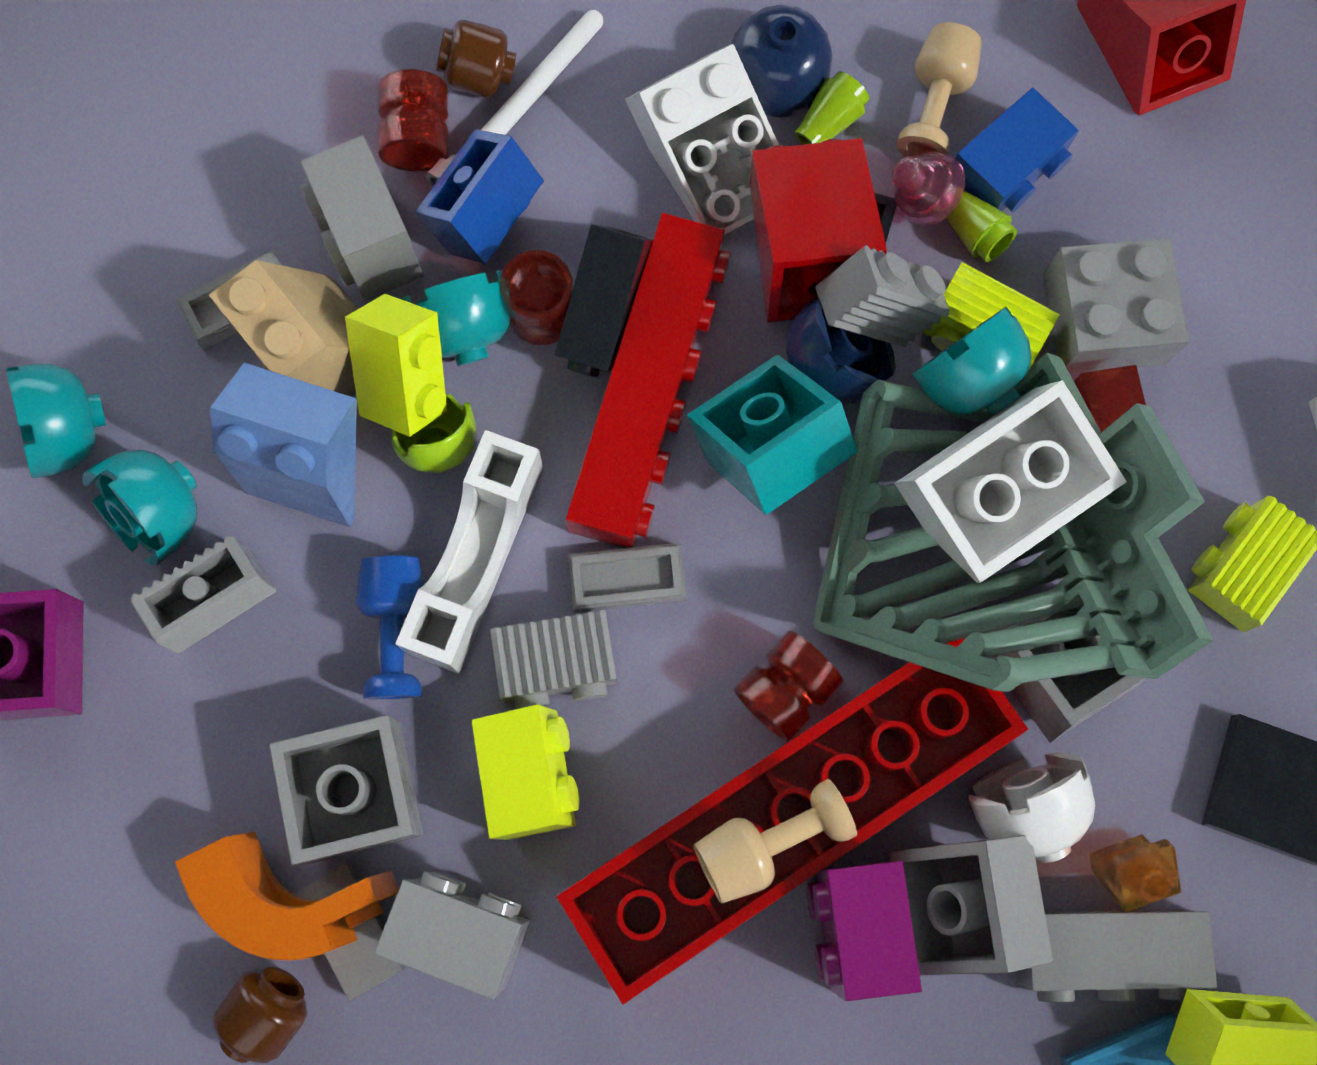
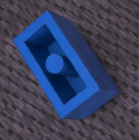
M1032 87L957 153L947 179L954 186L960 185L968 193L1001 211L1007 207L1011 212H1014L1033 194L1036 188L1032 184L1043 174L1048 179L1053 178L1069 162L1073 154L1068 151V148L1079 130Z
M475 129L415 211V214L450 255L486 264L490 257L499 249L502 240L518 217L529 206L532 197L544 180L512 136Z

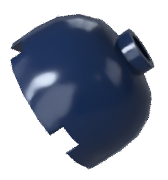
M782 4L765 7L745 19L732 40L731 44L735 46L766 116L782 118L792 116L793 110L801 109L808 105L807 109H809L825 78L830 76L832 49L828 34L813 15L799 7Z
M819 297L811 300L795 316L785 339L787 361L840 400L842 404L861 400L863 393L876 380L886 381L894 375L896 370L894 351L889 342L828 325Z

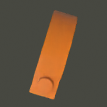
M255 831L223 837L175 861L187 895L207 925L228 943L242 951L272 960L307 959L357 941L358 938L354 927L384 914L381 902L397 895L399 891L392 871L367 877L321 900L296 897L283 887L273 875Z

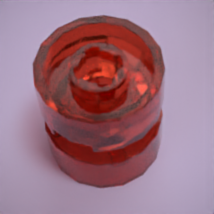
M416 69L398 70L388 73L381 78L378 85V112L382 119L378 126V154L380 160L393 168L416 172L428 171L439 159H448L449 131L445 123L448 118L447 83L440 76Z
M529 250L518 254L506 264L500 277V292L511 317V329L521 340L533 345H550L559 341L574 287L573 278L567 264L557 255L545 250Z
M789 631L767 654L769 665L766 668L755 666L733 690L742 704L763 725L786 742L810 719L808 707L810 705L821 707L844 683L842 676L832 663L811 643L792 631Z

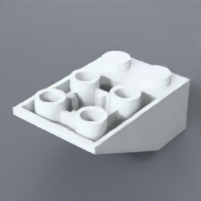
M734 44L719 49L625 98L648 149L694 221L725 229V234L754 219L750 190L752 151L767 149L779 144Z

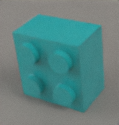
M778 354L687 414L707 463L765 516L858 452L841 401Z

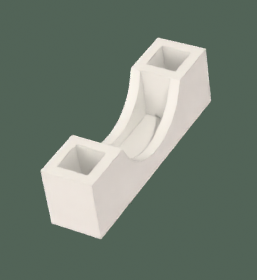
M488 430L484 431L463 481L460 508L449 542L432 576L424 586L418 589L395 645L406 654L460 674L544 468L539 449Z

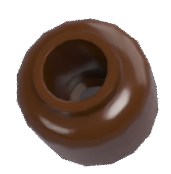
M461 19L454 25L453 30L444 29L436 71L444 73V81L449 88L490 98L497 92L500 82L510 85L516 62V53L507 51L508 39L501 29Z
M267 967L264 970L254 969L242 974L213 1016L214 1030L220 1040V1047L229 1058L240 1063H247L249 1061L267 1063L277 1059L301 1028L307 1017L306 1001L303 998L305 993L301 983L293 975L278 967Z

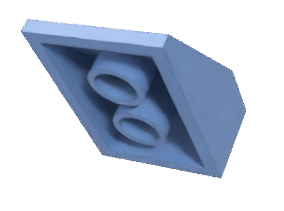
M244 362L210 407L213 452L246 494L347 527L352 525L355 516L357 398Z

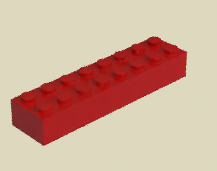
M965 638L946 644L958 647ZM909 662L558 894L556 898L620 1002L624 1005L1029 729L1002 691L991 690ZM827 779L831 780L842 795L852 815L857 836L847 841H835L822 831L772 856L775 875L772 883L766 889L720 903L703 872L693 845L733 818L747 819L757 828L759 833L775 827L811 809V793L819 783Z

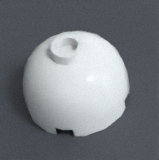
M1046 753L1044 757L1047 765L1036 766L1030 769L1024 758L1002 766L978 780L973 785L976 796L969 795L968 800L985 836L988 839L1026 836L1034 848L1035 858L1041 863L1054 862L1066 857L1071 852V846L1082 838L1093 822L1095 800L1090 777L1082 757L1074 753Z

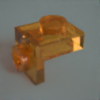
M1141 834L1089 853L1093 874L1125 912L1182 893L1175 847L1167 839L1150 843Z

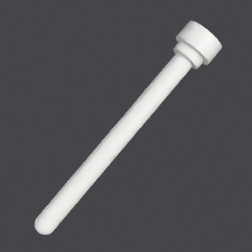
M597 10L587 11L481 130L506 135L602 27V14ZM450 155L448 159H439L426 174V180L432 188L456 155Z

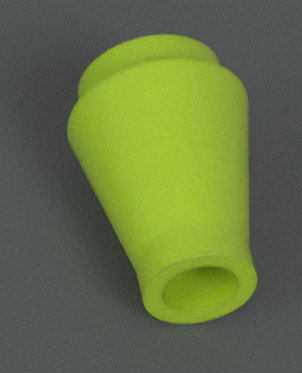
M842 71L837 72L833 78H825L801 125L794 132V136L802 145L821 143L825 140L833 139L865 114L864 106L870 99L868 92L855 78Z
M956 185L948 190L938 203L937 210L946 217L973 258L981 257L987 263L997 259L1007 250L1017 235V229L1011 224L1012 217L968 193L960 185Z

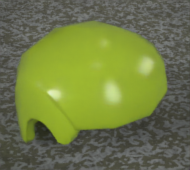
M446 394L447 412L410 437L392 430L391 441L397 456L412 469L422 472L440 474L460 465L474 449L477 437L476 423L469 402L464 403L462 406L451 394Z

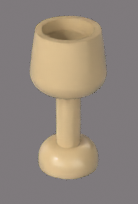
M953 22L939 23L931 29L915 62V74L919 82L929 89L920 121L906 126L900 132L896 142L898 151L909 159L935 164L945 161L948 157L950 141L946 133L940 129L949 95H958L969 90L974 85L978 74L982 40L979 34L972 28Z
M827 779L813 789L811 793V809L775 827L759 833L757 828L747 819L733 818L693 845L703 872L720 903L766 889L772 883L775 875L772 856L822 831L835 841H847L857 836L852 815L842 795L831 780Z

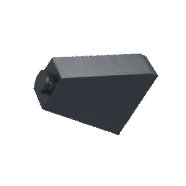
M590 225L555 351V356L569 360L567 365L569 370L587 376L599 377L600 370L608 372L613 369L653 239L610 226Z

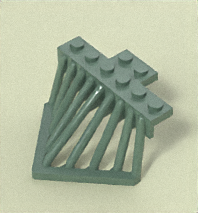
M1046 352L1031 366L1024 378L1014 387L1020 395L1019 398L1036 387L1063 380L1127 482L1009 563L1011 564L1043 552L1028 565L989 577L981 583L973 582L900 607L895 606L972 577L953 560L862 595H853L857 574L869 563L885 561L938 545L925 532L922 526L875 540L865 539L872 513L881 507L888 508L907 505L895 484H877L882 460L892 452L940 453L971 432L890 428L894 407L981 423L993 417L986 408L969 415L951 413L937 406L920 388L876 380L862 395L853 436L858 452L848 459L814 613L813 626L818 632L997 691L1010 692L1021 683L1114 667L1119 675L1157 679L1214 641L1158 538L1204 504L1205 501L1151 407L1136 403L1101 432L1061 357ZM1063 578L1049 591L937 620ZM1083 606L1075 616L992 631ZM874 615L871 619L863 618V617H867V616ZM921 625L914 633L904 631V629ZM1100 636L1096 646L1020 658L998 656ZM966 638L958 647L946 644Z

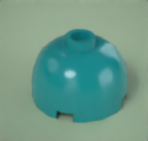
M502 270L496 271L489 279H487L486 272L424 289L426 298L416 301V305L437 312L442 358L455 357L457 367L489 358L486 347L503 338L509 328L512 313L510 295ZM410 295L401 298V300L412 303Z
M1005 307L929 360L912 375L922 390L937 406L951 413L965 415L986 408L989 414L993 416L1020 397L1014 387L1024 378L1029 370L1032 358L1029 339L1017 318Z
M29 364L6 368L31 478L55 475L73 469L86 460L95 447V428L106 426L99 393L87 395L86 389L78 376L66 368L52 364Z
M146 450L118 452L83 472L82 481L84 486L87 487L95 481L96 487L100 492L99 496L91 500L100 516L131 552L137 549L139 542L146 551L151 553L150 556L143 560L147 564H159L176 552L188 540L197 521V504L192 493L197 488V484L190 471L181 462L176 460L170 464L165 458L156 453Z

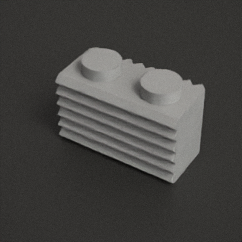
M867 245L815 286L828 325L902 347L907 346L908 340L914 342L916 334L922 336L924 329L931 330L932 324H939L941 316L947 318L950 311L944 296L946 291L945 283L934 268L928 265L920 267L918 263L914 265L911 261L906 262L904 258L901 259L895 253L888 252L885 255L882 250L877 252L874 247L870 249Z
M225 535L223 543L215 541L214 548H205L203 556L195 554L193 562L184 561L183 568L174 567L172 575L164 574L162 581L153 580L151 588L143 587L141 594L133 593L131 603L154 641L159 646L161 645L179 654L277 590L253 551L234 536Z
M605 610L490 629L500 699L504 703L514 702L515 710L537 704L547 707L550 705L549 696L572 692L573 701L598 699L607 696L606 686L617 685Z

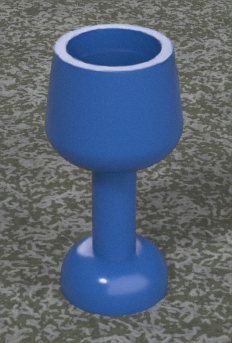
M389 555L368 557L361 560L356 605L365 616L380 619V674L374 675L366 681L363 688V699L383 700L422 697L420 681L414 675L404 673V651L395 645L403 627V618L407 617L418 589L424 586L420 560L417 557Z

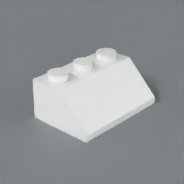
M1061 380L1034 388L894 484L925 532L977 583H981L1127 481L1065 383Z

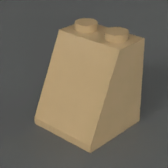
M255 260L208 295L267 370L344 395H350L355 391L345 316L356 311L358 308L330 275Z

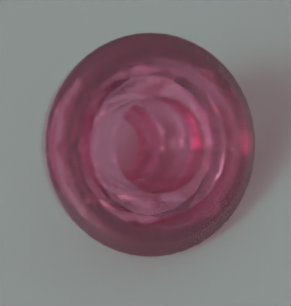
M932 151L901 159L892 172L894 199L899 211L909 222L921 227L931 226L945 219L955 209L964 191L965 172L961 163L948 154Z

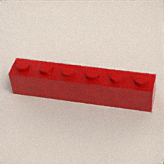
M661 213L565 521L569 533L621 548H633L637 535L647 537L655 510V505L647 503L652 483L663 484L671 457L670 452L663 451L668 431L678 433L686 407V401L678 399L683 380L691 383L694 381L702 351L693 349L698 331L708 333L717 302L708 299L713 281L723 284L728 269L731 252L723 250L725 229Z

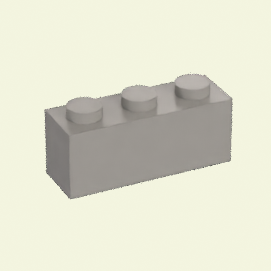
M1197 910L1045 912L1053 962L1017 971L1018 986L1037 991V1000L1042 1002L1075 1001L1074 990H1097L1098 1000L1134 1001L1136 1000L1135 989H1157L1158 999L1183 1000L1187 989L1217 988L1210 912Z

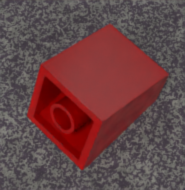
M1078 0L1077 8L1129 104L1138 116L1231 79L1246 0Z
M862 138L848 140L829 139L821 143L796 146L776 145L767 149L752 151L750 190L767 323L794 320L795 316L806 304L818 297L815 288L817 283L865 245L870 249L874 247L877 252L882 250L885 255L887 253Z

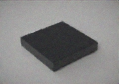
M1242 714L1232 715L1201 825L1305 863L1317 865V741Z

